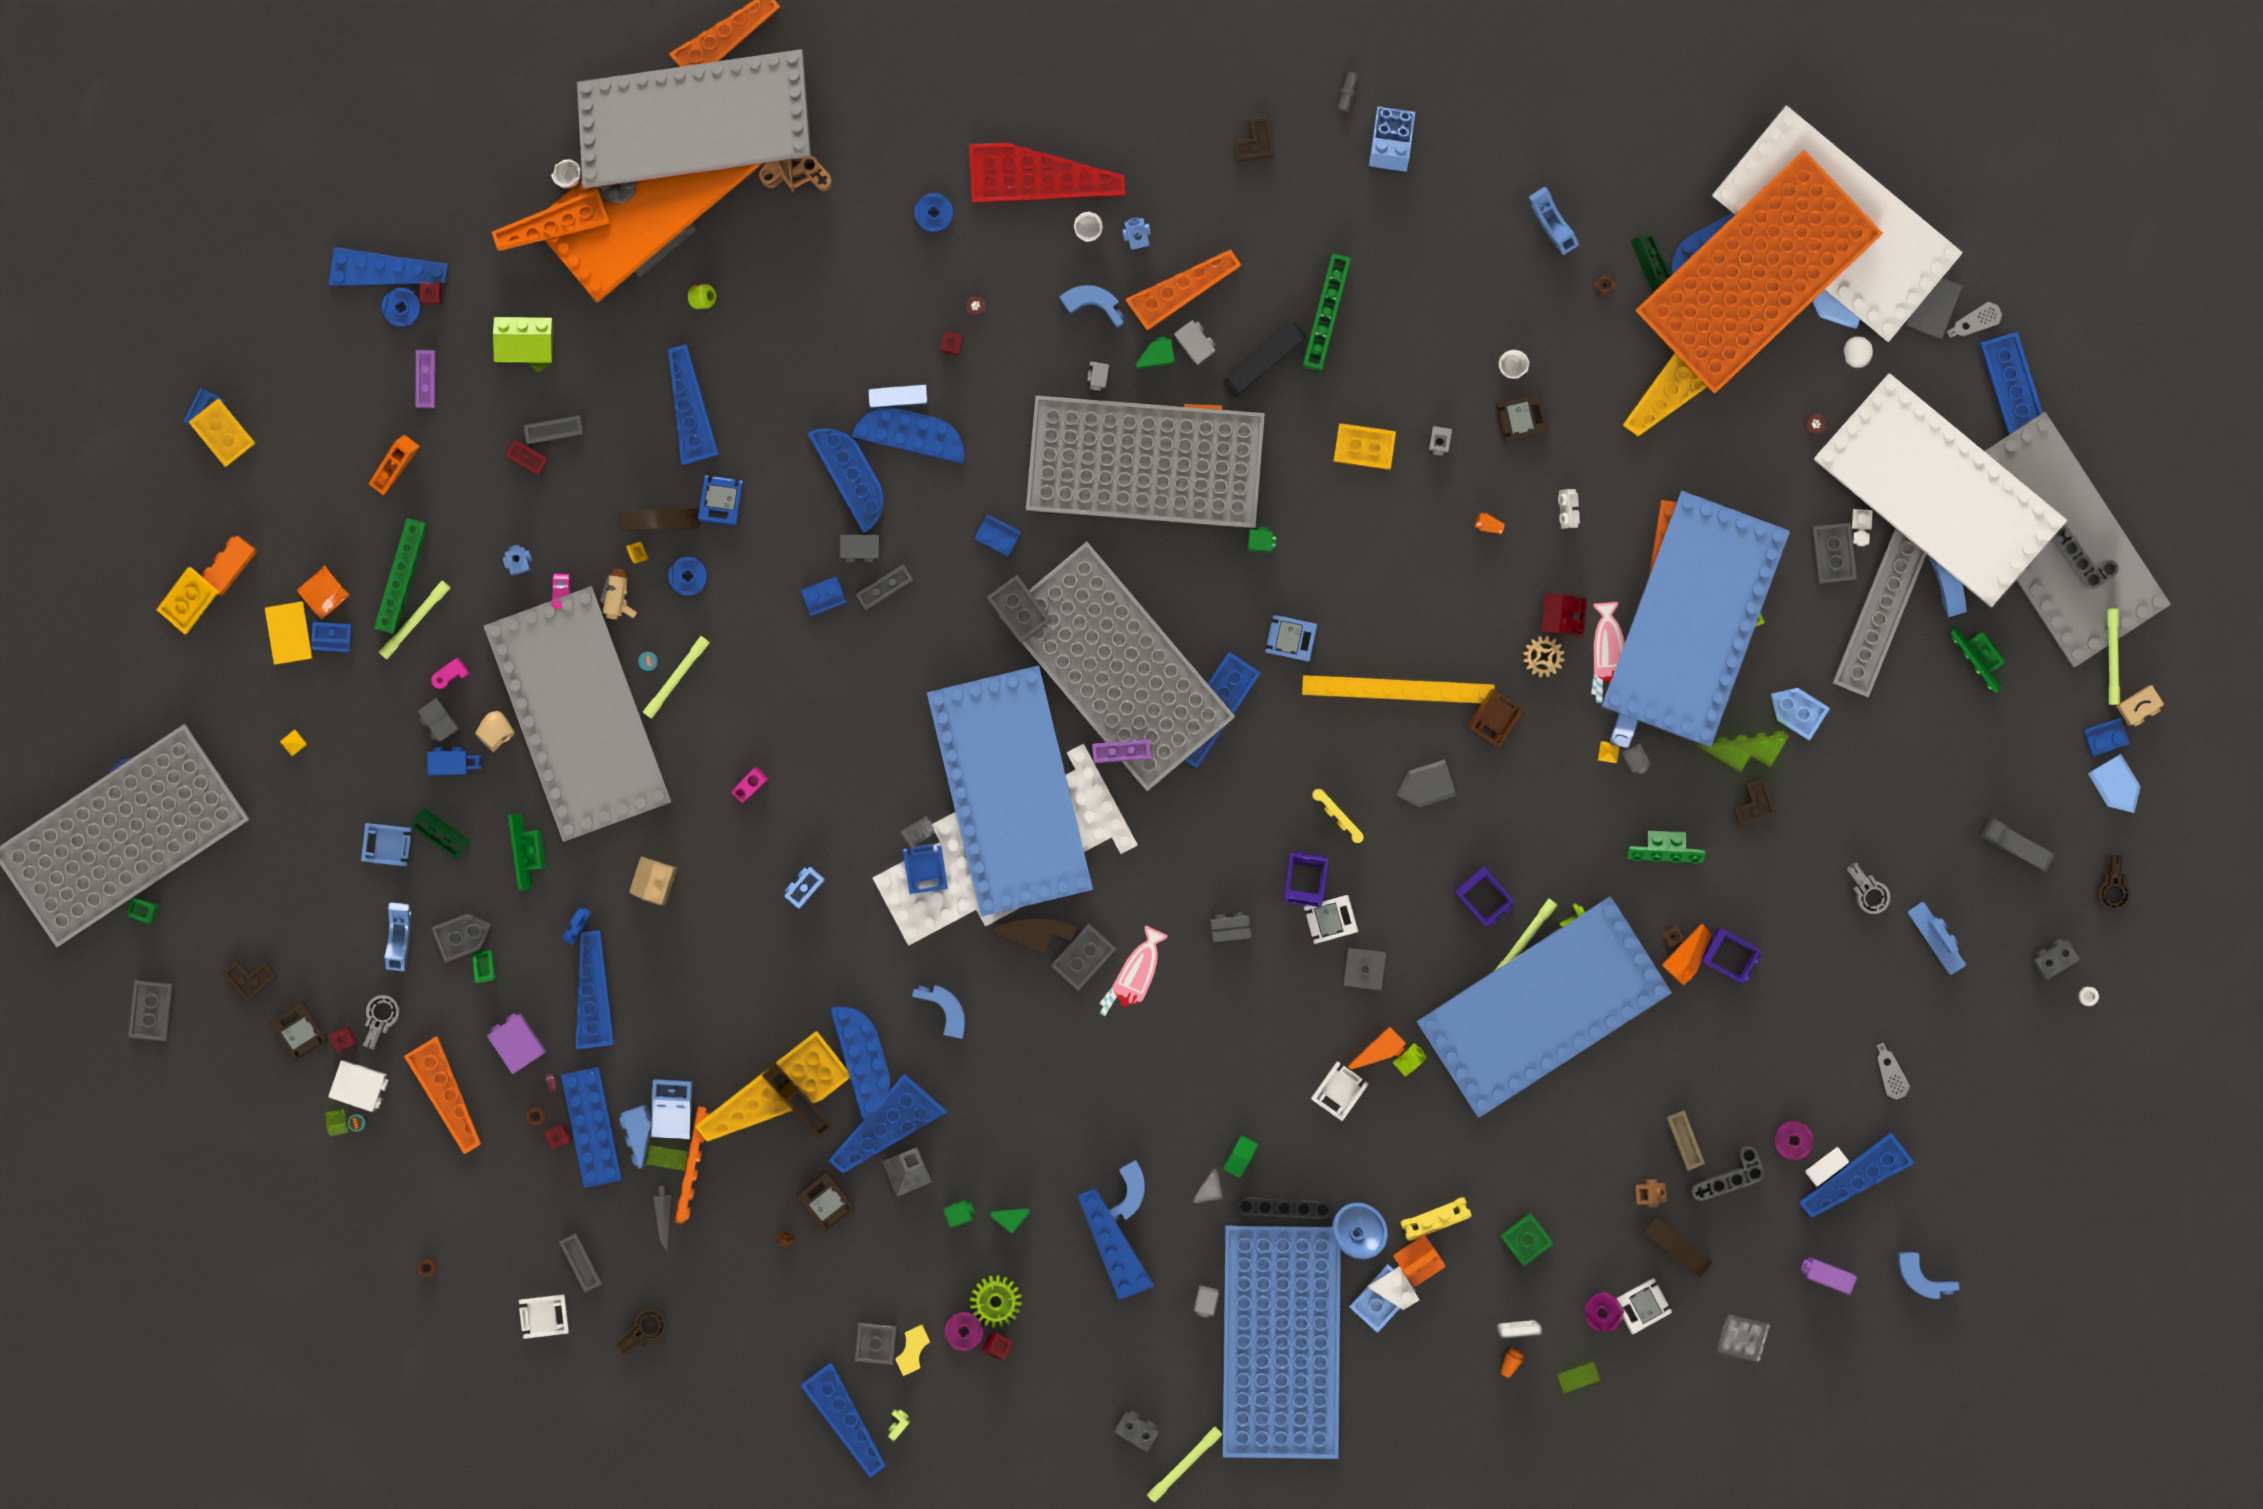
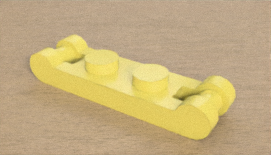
M1316 789L1312 794L1313 799L1320 800L1326 806L1323 809L1330 817L1334 815L1339 820L1337 824L1343 831L1347 829L1352 834L1351 839L1353 842H1362L1364 837L1359 829L1321 789Z
M1459 1198L1437 1209L1401 1221V1226L1406 1231L1405 1236L1407 1240L1417 1239L1470 1218L1472 1214L1466 1207L1467 1202L1465 1198ZM1459 1209L1460 1213L1455 1215L1454 1210ZM1418 1225L1419 1229L1413 1230L1412 1227Z

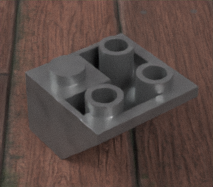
M918 1147L882 1161L896 1197L932 1182Z

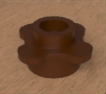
M1603 274L1599 281L1594 282L1593 287L1601 292L1602 297H1607L1608 293L1616 288V283L1612 282L1607 274Z
M1676 925L1672 926L1670 930L1662 932V937L1666 939L1667 946L1673 948L1679 942L1682 943L1685 939Z
M787 1231L778 1232L775 1237L778 1245L787 1248L791 1247V1244L796 1239Z

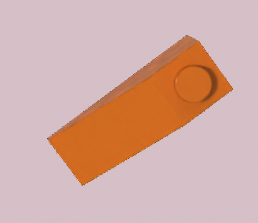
M406 435L396 440L368 484L382 495H385L420 446Z
M1701 924L1662 964L1683 986L1698 971L1712 934Z
M1389 1026L1348 1067L1354 1069L1393 1057L1394 1055L1398 1057L1405 1050L1403 1046L1406 1043Z

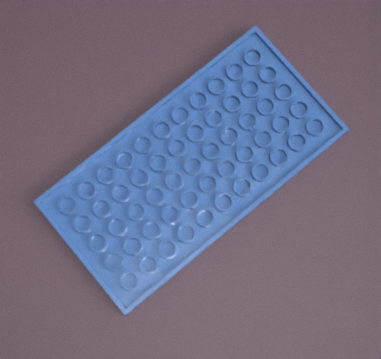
M1681 491L1601 707L1711 747L1790 531Z
M1039 665L927 692L981 917L1093 890Z
M1608 897L1583 913L1580 917H1577L1574 921L1552 933L1416 1022L1479 1118L1672 992L1612 897Z
M1225 1225L1223 1457L1338 1459L1341 1248L1335 1241L1333 1227Z

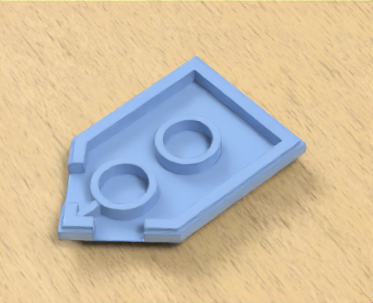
M1823 290L1812 301L1819 317L1857 329L1860 319L1826 290Z
M1799 688L1771 694L1777 721L1810 741L1830 708Z
M2122 754L2088 773L2108 807L2132 813L2135 812L2141 786Z

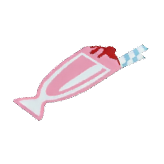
M1618 602L1594 604L1595 609L1602 615L1594 639V679L1591 694L1596 695V703H1602L1603 680L1608 681L1610 684L1625 644L1620 626L1612 617Z
M1145 926L1147 941L1139 945L1125 962L1112 988L1100 1002L1104 1006L1100 1014L1104 1016L1107 1014L1116 997L1120 999L1121 1006L1123 1007L1143 1001L1156 969L1158 955L1156 944L1166 939L1168 935Z

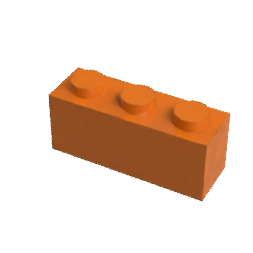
M237 535L235 538L231 537L228 540L225 551L223 553L219 552L214 558L215 563L213 566L206 568L202 574L203 578L219 591L218 595L223 596L258 551Z

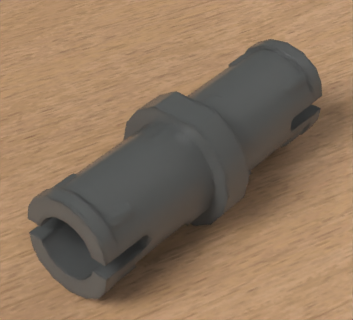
M1347 73L1344 87L1340 91L1342 94L1338 110L1343 112L1349 111L1352 97L1356 94L1354 90L1358 74Z

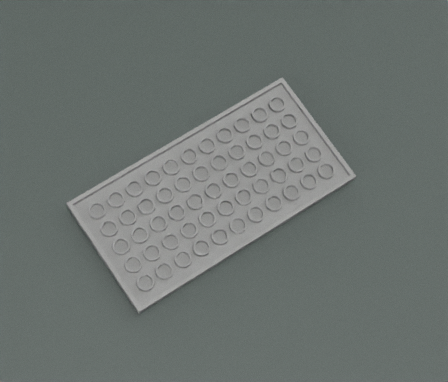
M802 49L577 82L582 184L584 188L811 156L804 54Z
M1035 396L1026 511L1256 528L1265 413Z
M2046 412L1984 451L2067 520L2064 525L2070 529L2095 566L2106 560H2113L2119 566L2118 573L2103 585L2093 589L2086 588L2056 545L2050 540L2016 579L2073 668L2108 646V608L2119 609V639L2171 605ZM2062 529L2056 533V536H2061ZM2069 543L2066 546V550L2068 553L2072 554L2075 550V547L2073 544ZM2079 559L2077 566L2083 570L2086 563L2083 559ZM2107 563L2104 566V571L2110 574L2112 566ZM2090 575L2088 581L2091 585H2095L2097 579L2094 575Z
M1085 542L1029 590L1051 622L1022 642V644L1106 743L1150 739L1151 759L1122 761L1146 791H1149L1235 718L1233 713L1088 542Z
M592 586L552 600L563 601V609H555L551 606V601L484 625L563 842L672 802Z
M183 724L0 846V865L57 948L250 819L186 724Z

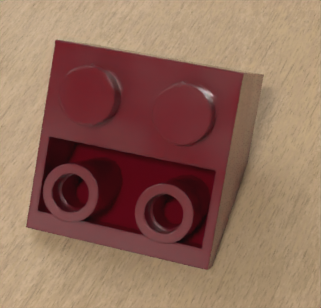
M1545 594L1541 632L1584 637L1587 598L1564 594Z

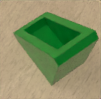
M132 897L126 916L148 924H155L161 905Z
M492 950L474 953L475 983L498 979Z
M1241 1135L1223 1169L1240 1178L1258 1144Z
M1029 1208L991 1211V1217L1012 1234L1029 1214L1030 1210Z

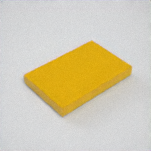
M219 398L189 421L190 425L225 467L255 444Z
M1339 423L1333 462L1391 470L1396 431Z
M188 567L156 610L182 633L187 634L219 591L194 569Z
M304 602L265 608L274 665L312 659L313 655Z

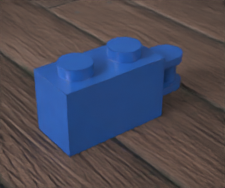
M463 747L451 748L452 751H444V748H432V752H427L428 775L469 774V769H483V766H481V758L483 756H468V751H463ZM468 759H473V766H469Z

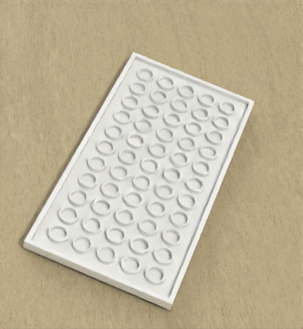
M1785 106L1712 196L1735 215L1802 150H1805L1883 232L1825 290L1884 340L1889 342L1963 252L1792 109Z
M1890 373L1814 458L1818 464L1990 607L1998 601L2067 522L2062 515Z

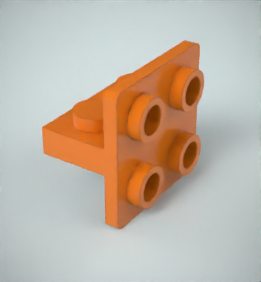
M1426 1236L1419 1237L1393 1255L1413 1287L1418 1286L1445 1267V1264Z

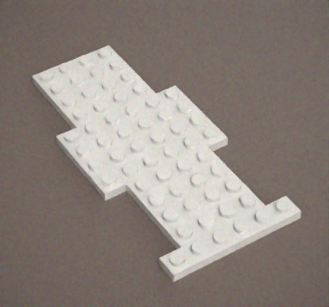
M1082 744L1067 752L1076 769L1066 774V779L1084 852L1111 837L1120 854L1137 846L1132 833L1085 745ZM956 812L932 824L942 846L948 889L909 894L905 861L873 877L908 946L974 910H977L981 917ZM937 844L934 845L935 852L938 851ZM936 879L918 881L919 889L937 887ZM1019 908L982 916L981 919L984 925L987 926Z

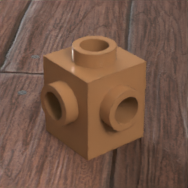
M1657 1179L1645 1180L1646 1184L1635 1185L1637 1204H1647V1207H1659V1203L1666 1202L1665 1183H1657Z

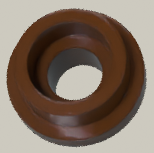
M532 1107L526 1114V1119L532 1126L541 1125L546 1118L544 1110L540 1107ZM534 1113L539 1114L540 1117L538 1120H535L533 1118Z
M425 1258L419 1262L417 1269L422 1277L429 1278L436 1273L437 1265L434 1260ZM425 1264L431 1266L430 1271L424 1269Z

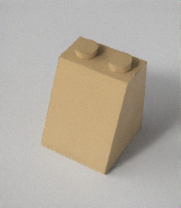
M641 856L629 893L659 905H666L677 868Z

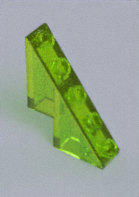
M1785 731L1773 732L1774 736L1766 737V733L1754 734L1755 738L1747 739V735L1735 736L1736 740L1728 741V737L1716 738L1717 742H1712L1711 747L1697 743L1695 746L1734 770L1741 772L1750 757L1767 767H1771L1789 735L1785 734Z

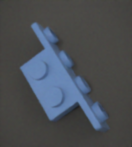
M1924 902L1919 903L1908 911L1909 916L1949 975L1954 974L1966 965L1957 952L1959 950L1956 946L1958 941L1953 935L1947 933L1945 929L1948 927L1945 922L1934 917Z

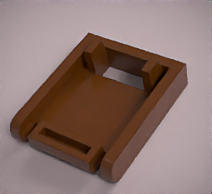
M1491 689L1467 725V728L1495 747L1500 748L1523 713V709L1521 707L1516 709L1518 705L1502 694L1497 693L1496 690ZM1484 725L1495 732L1492 738L1480 731Z

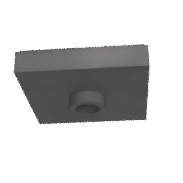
M1348 947L1343 986L1381 991L1386 952Z
M859 1322L854 1361L893 1365L897 1326Z

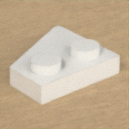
M1400 1266L1368 1285L1371 1290L1402 1310L1419 1301Z

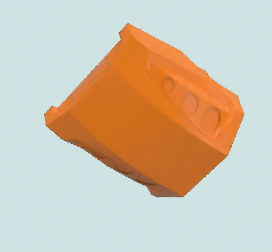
M325 565L297 590L321 620L350 596L341 584L337 582L335 577L331 575Z

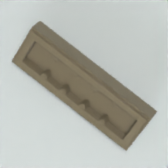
M1685 1110L1667 1116V1121L1686 1170L1689 1171L1705 1165Z

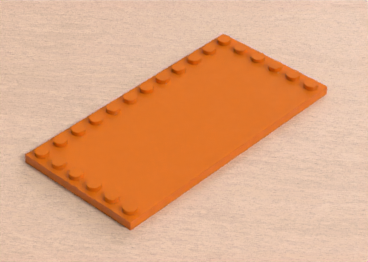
M1802 150L1635 311L1715 394L1866 251L1883 232L1805 150Z
M762 163L639 180L636 183L635 195L626 203L610 204L602 197L610 220L609 224L546 239L545 241L598 303ZM581 180L577 186L569 190L551 207L595 189L599 190V186L584 188ZM620 183L615 184L614 188L617 187L619 189L621 187Z

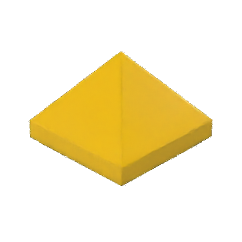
M641 541L626 546L629 558L634 564L648 559Z
M293 730L280 741L291 756H294L307 745L296 730Z
M1601 741L1598 760L1617 763L1619 745Z

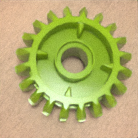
M991 1275L989 1276L990 1282L987 1283L986 1279L983 1278V1286L979 1283L976 1284L979 1291L972 1290V1293L977 1295V1297H970V1301L976 1302V1304H972L970 1307L971 1309H978L973 1315L976 1316L980 1313L981 1316L978 1318V1321L981 1322L985 1318L984 1325L986 1326L989 1324V1321H993L992 1327L996 1326V1322H999V1326L1003 1327V1320L1010 1324L1009 1316L1014 1320L1016 1319L1013 1311L1020 1313V1309L1015 1306L1022 1305L1021 1301H1016V1299L1022 1296L1021 1294L1015 1295L1019 1288H1011L1014 1284L1013 1281L1006 1284L1007 1277H1004L1003 1282H1001L1000 1275H997L996 1281H993ZM992 1297H1000L1002 1303L999 1306H993L990 1301Z

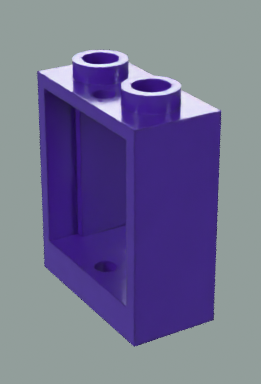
M1303 852L1290 853L1283 902L1321 908L1328 858L1318 854L1307 856ZM1294 864L1322 868L1318 894L1290 890Z
M1484 866L1454 891L1485 927L1487 925L1490 927L1499 920L1497 917L1502 912L1506 914L1514 907L1512 905L1514 900ZM1484 876L1506 900L1486 919L1464 896Z
M1718 928L1701 962L1743 984L1744 981L1747 982L1751 977L1752 971L1750 969L1753 964L1757 965L1759 962L1761 950L1724 929ZM1724 937L1752 951L1739 976L1711 962Z

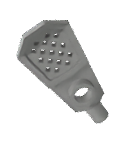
M1987 302L1957 321L1955 327L1948 330L1947 333L1950 338L1957 334L1965 336L1998 325L2002 313L1998 305ZM1963 323L1969 325L1968 330L1962 328Z
M1884 1043L1877 1045L1880 1053L1877 1059L1886 1095L1896 1100L1906 1096L1910 1085L1892 1052L1886 1050ZM1886 1058L1890 1060V1064L1888 1066L1884 1065L1883 1063L1884 1059Z

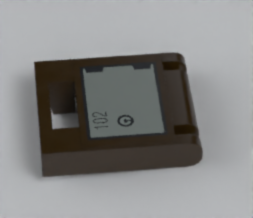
M1541 394L1496 404V408L1504 407L1505 409L1498 412L1502 434L1510 433L1511 435L1505 437L1504 442L1549 432ZM1539 405L1543 423H1535L1532 406Z
M303 1001L270 1022V1025L295 1061L299 1059L296 1051L302 1057L322 1044L318 1039L319 1036L324 1042L328 1040ZM296 1011L300 1017L285 1026L282 1019Z
M827 1171L796 1195L824 1231L828 1229L824 1224L825 1222L833 1226L849 1213L845 1207L846 1205L852 1210L855 1208ZM822 1182L825 1188L811 1198L808 1192Z

